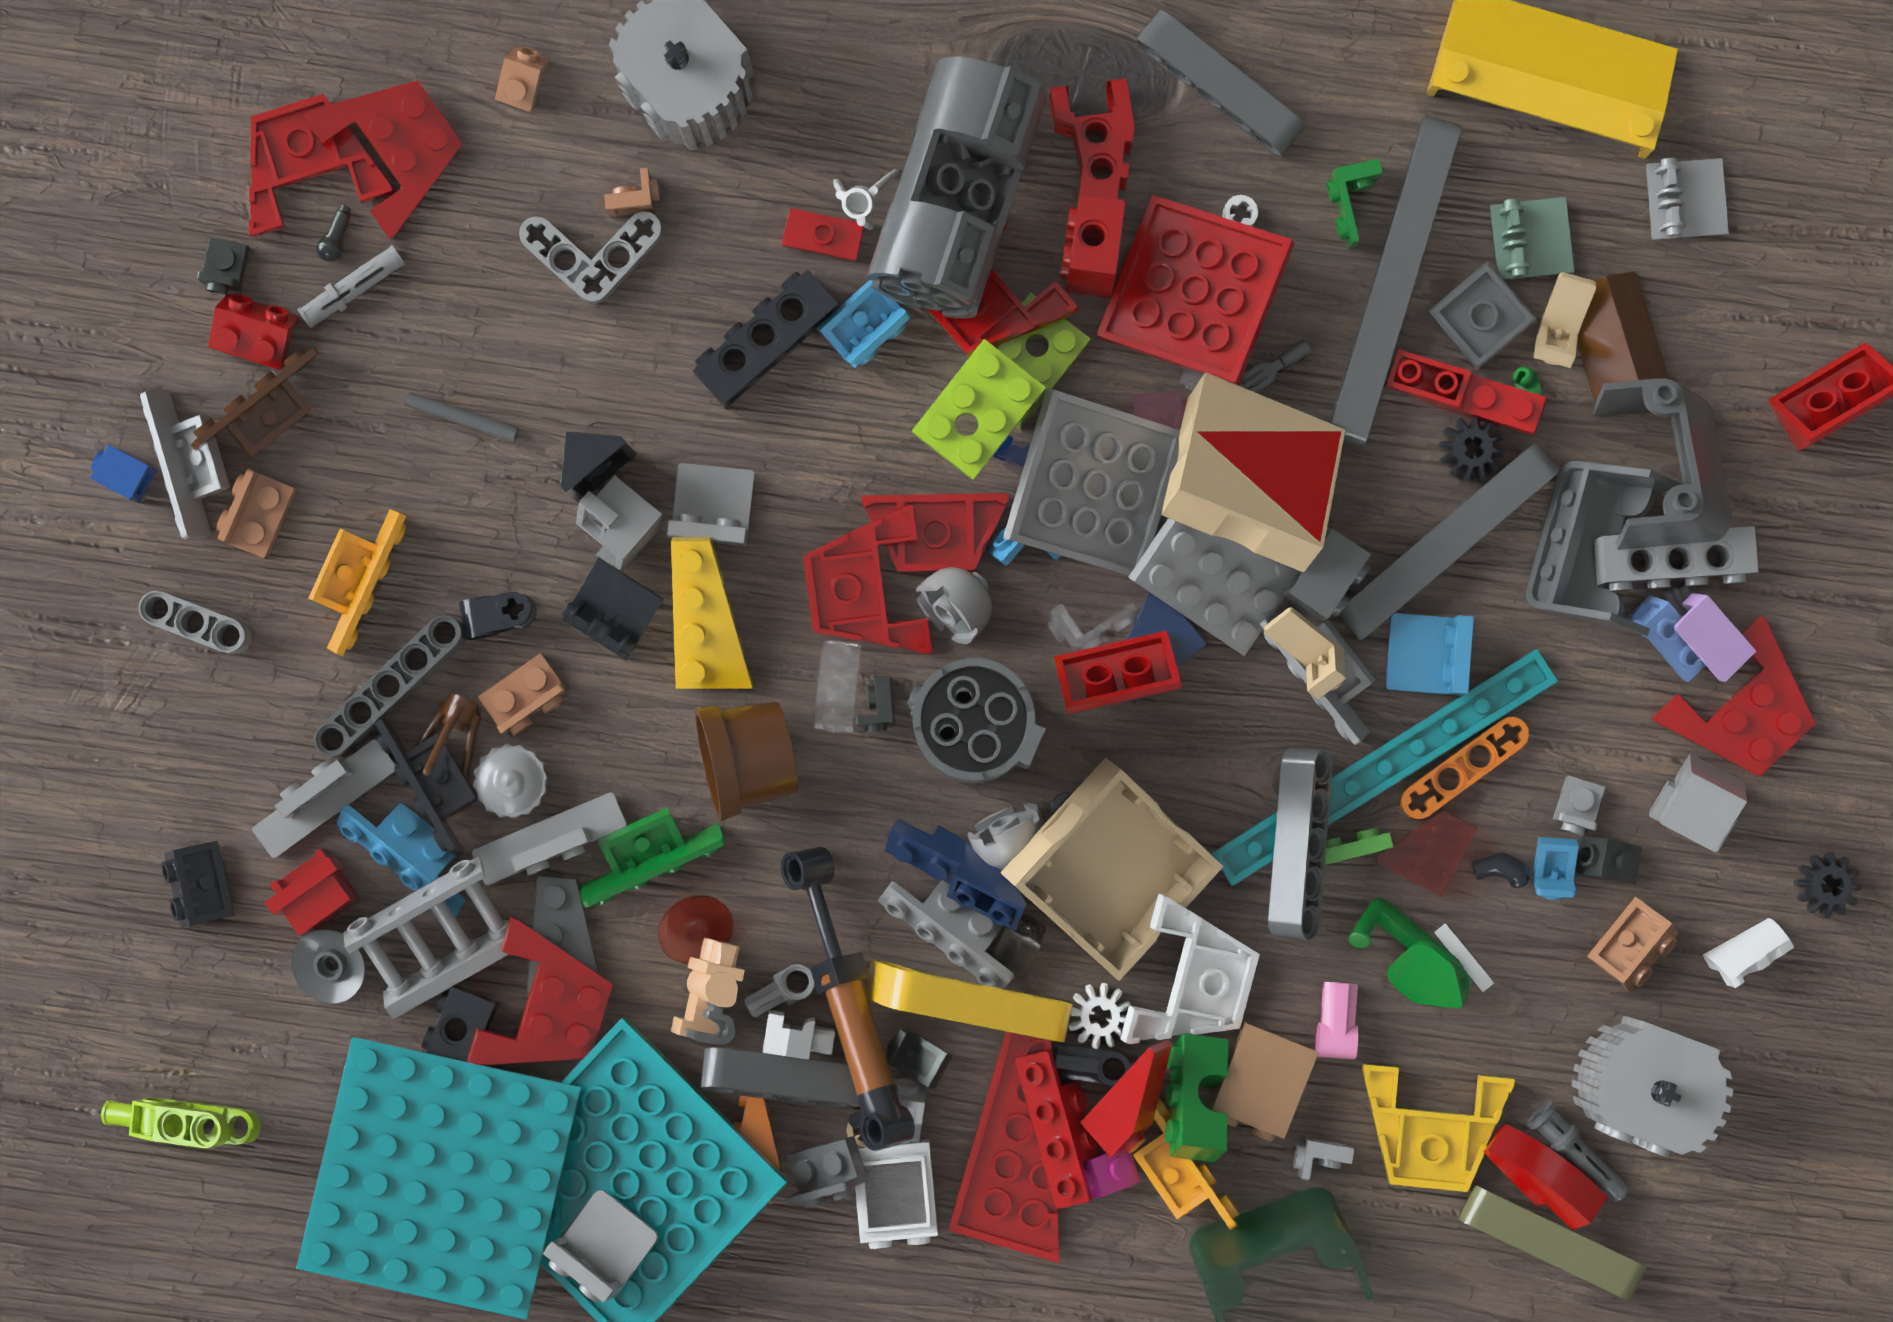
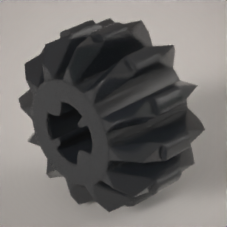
M1479 417L1471 419L1469 428L1463 418H1460L1455 422L1457 431L1450 427L1443 431L1450 441H1441L1438 443V449L1449 451V454L1443 456L1439 461L1442 465L1451 461L1454 463V466L1449 471L1451 477H1454L1462 469L1464 482L1471 481L1473 471L1476 477L1482 481L1487 478L1485 468L1493 472L1499 468L1497 462L1492 458L1503 457L1504 450L1493 448V445L1503 440L1502 435L1498 434L1490 438L1488 433L1493 429L1494 425L1488 422L1482 430L1479 429ZM1464 441L1466 445L1472 441L1478 445L1475 449V452L1479 455L1478 458L1476 454L1470 458L1464 454L1467 450V447L1463 444Z
M1826 852L1823 861L1818 855L1810 856L1811 867L1806 865L1798 867L1800 873L1806 876L1805 880L1796 879L1793 882L1794 886L1804 887L1805 889L1804 892L1796 896L1799 902L1810 900L1807 905V912L1814 914L1820 909L1823 918H1830L1833 910L1838 915H1845L1846 907L1844 902L1854 906L1858 903V900L1850 894L1851 890L1861 891L1863 888L1862 884L1852 883L1851 881L1852 878L1858 876L1859 870L1857 868L1846 870L1849 865V859L1841 857L1836 861L1833 852ZM1823 878L1834 880L1835 885L1830 886L1833 890L1832 893L1822 891L1821 884H1826Z

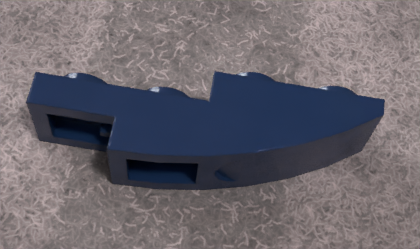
M897 819L891 829L885 852L893 855L899 861L907 862L927 872L935 879L949 883L950 887L947 897L955 900L959 905L970 908L990 918L993 922L1016 931L1027 903L1018 889L1000 873L1001 870L987 864L973 850L970 843L938 825L934 834L930 835Z

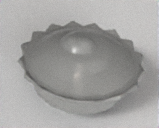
M506 743L501 748H492L488 755L481 757L480 766L474 770L476 779L473 787L477 791V800L485 805L486 811L495 812L499 818L509 816L516 819L520 815H529L534 807L541 804L542 796L547 792L546 782L548 775L544 771V762L537 759L534 751L526 750L522 745L512 746Z

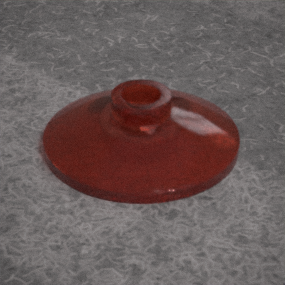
M709 895L686 897L672 905L663 915L658 927L659 944L669 958L679 963L688 964L690 957L700 958L704 938L729 942L734 925L731 912L721 900ZM697 921L694 925L688 926L690 923Z

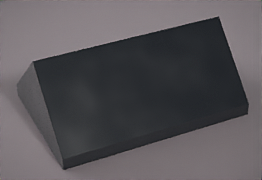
M566 431L561 488L579 504V501L588 491L594 492L635 458L637 454L621 436Z

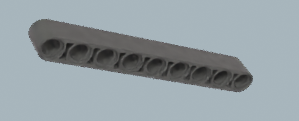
M1425 114L1419 127L1330 419V424L1345 429L1343 443L1364 448L1462 125Z

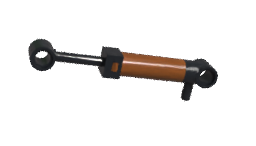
M824 847L789 852L783 856L781 861L782 878L789 889L807 891L828 959L810 970L818 995L823 993L827 995L861 1107L860 1111L849 1116V1123L853 1128L860 1127L863 1142L872 1151L909 1143L915 1133L914 1120L909 1110L900 1105L863 985V981L870 978L862 952L842 956L821 885L829 884L833 879L835 870L833 858Z

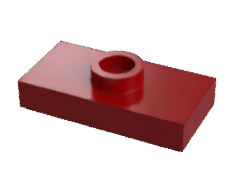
M790 208L782 247L857 263L864 226H859L856 221Z

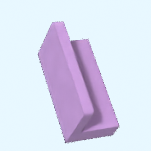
M1692 593L1682 603L1688 612L1674 625V629L1719 681L1726 682L1756 650L1708 595Z

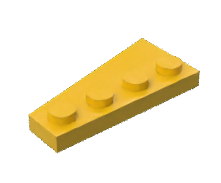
M672 537L671 557L676 689H753L750 671H748L744 657L745 653L737 633L731 604L728 602L724 580L711 537Z

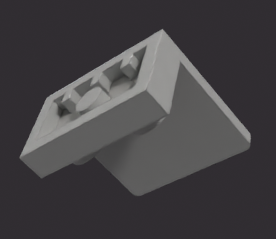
M680 463L677 472L673 518L668 521L667 536L670 539L672 537H711L713 544L747 547L754 472L745 469Z

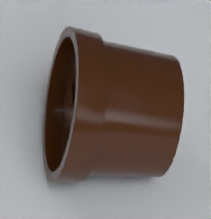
M779 702L719 709L718 705L695 707L696 730L703 767L712 803L719 821L740 815L744 808L798 792L794 752L785 716Z

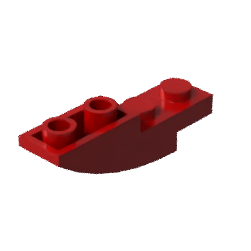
M1398 349L1386 386L1447 411L1470 419L1479 417L1480 422L1486 424L1491 422L1495 427L1504 426L1533 436L1536 434L1547 402V397L1482 378L1473 375L1472 371Z

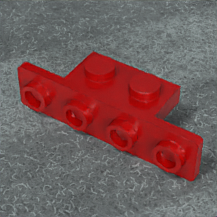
M1050 1050L1016 1058V1067L1056 1208L1059 1209L1091 1201L1092 1194L1083 1162L1099 1153L1097 1149L1098 1143L1080 1123L1087 1116L1088 1103L1085 1093L1080 1089L1079 1081L1074 1080L1063 1084L1060 1083L1054 1058Z

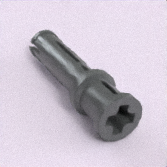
M1548 1101L1539 1107L1529 1118L1527 1126L1531 1130L1536 1129L1551 1143V1150L1558 1154L1563 1153L1608 1196L1611 1203L1621 1200L1629 1191L1630 1185L1625 1183L1579 1137V1128L1575 1124L1570 1125L1555 1111L1556 1105L1552 1101Z

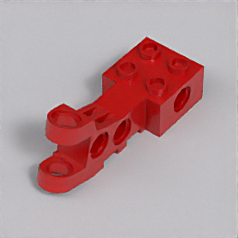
M1126 78L1106 80L1108 113L1075 117L1074 112H1070L1069 85L1049 88L1054 132L1072 138L1081 176L1077 208H1069L1065 236L1066 243L1060 279H1067L1066 292L1106 298H1111L1125 208V200L1117 198L1119 190H1126L1130 166L1129 163H1122L1123 154L1130 155L1134 135V120ZM1093 132L1099 133L1105 140L1100 143H1092L1086 136ZM1102 168L1107 170L1111 176L1100 180L1095 178L1091 172Z

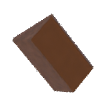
M1636 271L1609 275L1594 280L1596 282V290L1577 338V347L1594 402L1597 400L1603 383L1659 378L1669 379Z

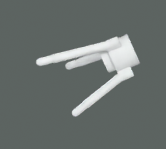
M893 169L870 188L855 186L847 191L839 179H834L833 184L836 190V197L842 200L844 212L849 217L857 219L859 226L872 230L874 224L867 218V215L874 209V195L899 175V170Z

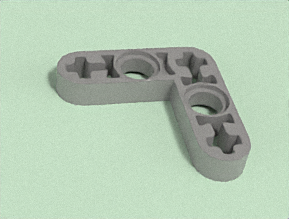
M646 211L637 212L630 217L592 260L549 221L542 217L535 216L525 220L520 227L519 236L526 249L582 300L590 304H598L605 301L658 244L663 230L656 215ZM650 221L653 222L651 229L654 234L650 238L643 235L636 242L637 246L642 248L638 253L635 252L630 243L622 240L626 235L631 240L638 235L639 231L636 225L639 222L645 225ZM532 227L537 230L545 227L546 229L543 234L552 244H554L556 238L561 240V242L551 247L547 257L542 255V253L548 250L541 242L537 240L532 244L529 242L532 238L529 230ZM620 247L628 250L630 259L627 265L622 268H615L610 265L608 258L613 249ZM569 250L576 256L575 265L566 271L558 269L555 266V257L559 252ZM601 262L608 272L616 276L610 281L606 275L600 281L599 285L602 291L599 294L594 291L589 294L584 293L588 288L585 284L586 279L596 280L603 273L599 268H596Z

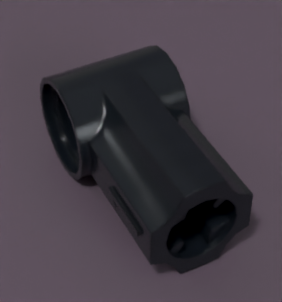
M1058 1044L1055 1065L1059 1078L1099 1083L1113 1087L1120 1078H1108L1103 1071L1104 1062L1109 1058L1115 1057L1124 1063L1125 1073L1131 1068L1129 1057L1117 1050L1109 1051Z

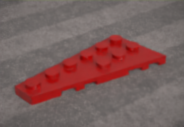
M1005 1031L948 1231L1060 1263L1058 1210L1053 1200L1015 1063L1016 1058L1046 1050L1052 1052L1051 1040Z

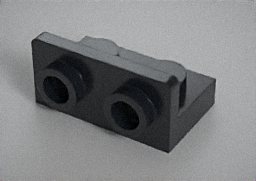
M218 841L180 848L165 853V861H162L161 864L162 874L167 884L171 883L174 898L170 899V909L173 919L179 921L181 928L235 916Z

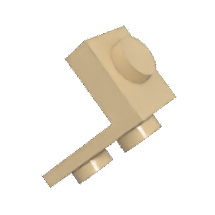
M1565 272L1559 274L1537 330L1534 351L1535 359L1543 360L1550 365L1572 367L1576 357L1578 333L1596 290L1595 281Z
M1287 608L1264 627V634L1306 666L1307 691L1315 698L1320 699L1330 690L1337 689L1346 679L1344 648L1295 609Z

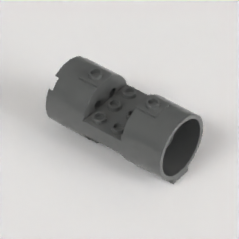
M945 57L937 61L913 133L914 140L894 201L889 206L866 276L867 280L873 281L871 285L873 289L894 301L921 311L924 307L937 311L944 309L942 314L945 317L964 319L976 316L1017 185L1024 170L1046 102V94L1040 88L1042 82L1011 66L1002 67L983 60L967 57Z
M965 658L939 668L929 678H926L923 685L916 682L907 701L908 709L912 710L910 715L913 716V729L916 741L924 757L937 772L960 783L982 784L994 781L1007 774L1015 766L1026 770L1030 766L1046 728L1035 724V709L1032 698L1022 680L1006 666L988 659ZM965 692L971 696V699L967 703H961L956 699L957 695ZM944 728H951L955 731V735L952 739L945 740L940 736L941 731Z

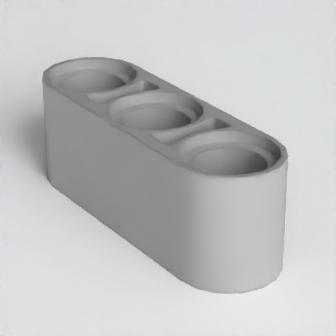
M155 590L145 594L139 602V614L145 622L218 651L237 655L248 650L252 643V632L248 625L242 621L177 596ZM164 599L167 602L168 611L163 618L156 619L152 611L153 605L156 601ZM199 612L203 616L204 624L200 631L192 633L188 628V620L191 615ZM235 626L240 634L239 640L234 646L228 647L224 643L223 636L226 629Z

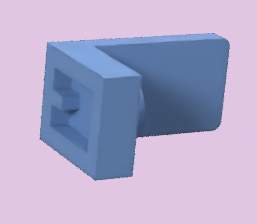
M1649 595L1625 619L1650 628L1648 636H1641L1648 638L1681 679L1689 682L1706 665L1675 631L1674 625L1682 618L1670 602Z

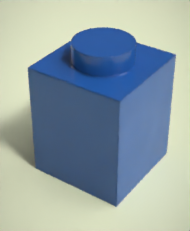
M107 445L105 450H100L94 457L91 464L93 473L90 479L132 501L140 503L157 469L111 445Z

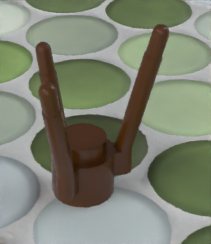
M450 693L447 702L442 701L437 714L414 746L416 747L429 739L441 722L445 724L428 758L423 775H430L452 729L455 728L463 732L467 725L468 731L462 771L468 780L476 730L482 718L475 714L479 706L478 704L453 693Z

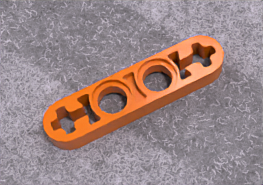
M1505 717L1498 720L1408 786L1401 793L1399 799L1402 812L1412 819H1423L1430 816L1519 751L1529 738V729L1526 723L1517 717ZM1505 724L1510 728L1517 726L1519 728V732L1516 734L1518 742L1514 744L1512 741H1506L1498 748L1504 751V753L1498 756L1495 746L1486 740V737L1491 734L1493 741H1496L1505 734L1502 728ZM1479 745L1485 747L1490 754L1489 763L1482 768L1473 766L1469 760L1470 750ZM1445 768L1455 770L1459 776L1457 787L1450 791L1443 789L1438 783L1439 773ZM1430 780L1433 790L1442 796V799L1437 802L1435 795H1432L1423 802L1426 808L1423 812L1419 809L1410 810L1408 805L1412 802V799L1409 795L1412 792L1416 795L1424 794L1429 790L1424 783Z

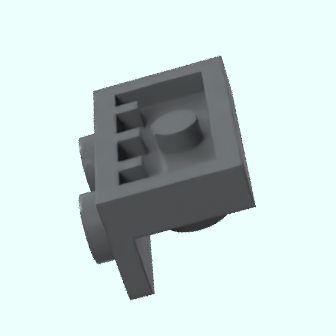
M854 1136L786 1155L798 1193L786 1198L788 1205L802 1202L804 1208H809L825 1202V1196L831 1194L834 1201L856 1194L854 1187L868 1181Z

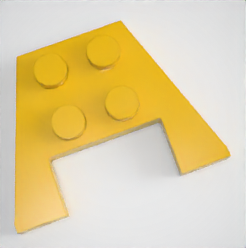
M1362 1063L1363 1076L1388 1183L1391 1185L1468 1192L1485 1154L1483 1151L1487 1147L1495 1125L1498 1124L1507 1097L1512 1092L1515 1079L1478 1075L1474 1115L1396 1108L1399 1068Z

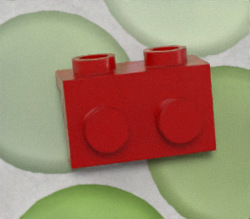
M228 294L215 306L208 348L281 370L285 366L284 361L287 359L291 332L298 325L299 316L289 313L282 306H267L254 302L247 295Z

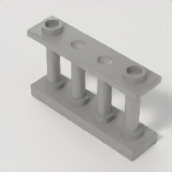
M479 856L470 861L462 860L458 862L446 875L369 918L362 917L355 920L343 932L347 952L350 954L363 947L387 983L388 987L383 991L384 1005L393 1020L509 955L501 951L509 921L502 920L478 882L486 877L483 862ZM464 889L490 928L486 934L475 940L467 937L444 901ZM428 909L432 910L456 947L454 952L441 959L433 956L411 922L412 918ZM395 928L398 929L422 966L420 971L408 978L400 976L377 941V938Z

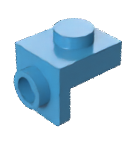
M1538 837L1532 875L1537 895L1550 900L1575 898L1574 874L1579 847L1577 839Z

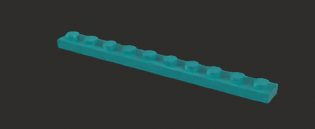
M1538 649L1531 651L1469 690L1468 694L1458 697L1334 775L1331 782L1328 826L1558 682ZM1277 812L1211 853L1224 866L1221 871L1231 886L1273 861Z

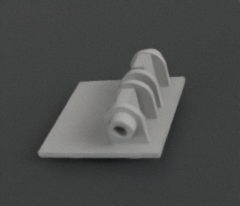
M1665 158L1661 160V163L1646 164L1652 240L1729 234L1723 158L1677 161L1676 158Z

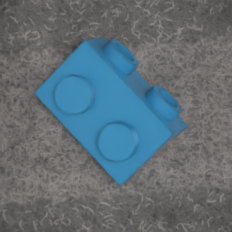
M871 280L865 283L817 327L840 356L854 368L859 364L864 365L871 361L878 352L877 348L887 339L891 340L900 335L906 327L905 323L911 318L908 312L901 308L896 301L871 287L873 281Z

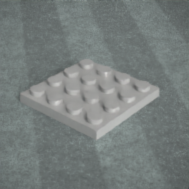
M1047 388L1003 538L1130 575L1154 540L1170 474L1178 459L1180 430Z
M1168 518L1128 578L1245 656L1263 630L1260 623L1270 615H1273L1284 599L1282 595L1285 590L1291 588L1298 579L1297 573L1299 570L1254 553L1235 541L1212 536Z

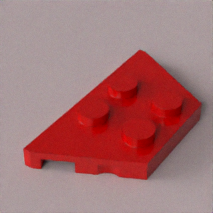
M1009 493L861 495V502L871 521L907 504H913L917 540L884 544L898 573L937 572L948 567L975 571L1009 501Z

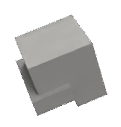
M614 475L597 496L588 491L579 501L576 524L603 545L596 554V557H600L623 572L658 532L662 513Z
M1690 753L1676 775L1675 783L1669 780L1666 782L1649 810V817L1716 853L1723 845L1736 824L1737 817L1747 803L1745 782Z

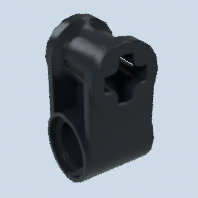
M518 592L481 596L459 602L466 640L483 639L502 632L525 628L535 620L537 615L534 601L530 597ZM514 601L524 606V611H520L518 614L519 619L509 615V610L515 606Z

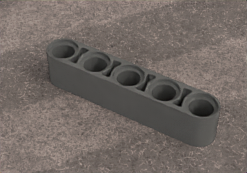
M1159 10L1135 40L1138 46L1151 58L1273 154L1282 156L1305 127L1303 121L1294 112L1165 11Z
M446 615L437 616L431 620L317 729L314 742L318 751L330 757H343L356 748L377 728L375 721L380 718L385 720L462 647L466 640L462 622ZM451 623L456 631L455 638L448 644H442L438 639V630L442 625ZM422 649L427 654L428 661L423 669L415 671L410 665V657L413 652ZM390 676H395L400 685L399 691L393 697L385 696L382 691L384 680ZM366 702L371 708V718L366 723L360 724L355 719L354 711L359 704ZM338 729L341 731L344 740L342 746L333 751L328 747L326 738L330 731Z
M1291 747L1284 752L1282 757L1268 916L1269 930L1276 937L1312 940L1319 930L1333 770L1332 757L1324 749Z
M706 1048L704 1050L702 1090L832 1108L861 1110L847 1064L726 1048Z

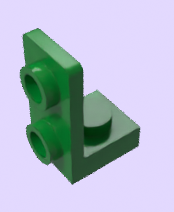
M1379 158L1335 168L1330 175L1331 180L1326 182L1329 200L1331 204L1337 203L1340 217L1335 218L1337 234L1340 241L1346 239L1348 249L1357 246L1359 236L1347 187H1351L1353 192L1374 187V181L1379 180L1383 173Z

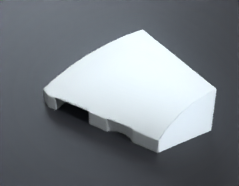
M1768 918L1704 953L1703 957L1709 968L1720 972L1726 985L1736 988L1745 982L1743 979L1745 975L1763 970L1775 959L1793 949L1794 946L1782 928L1774 920Z

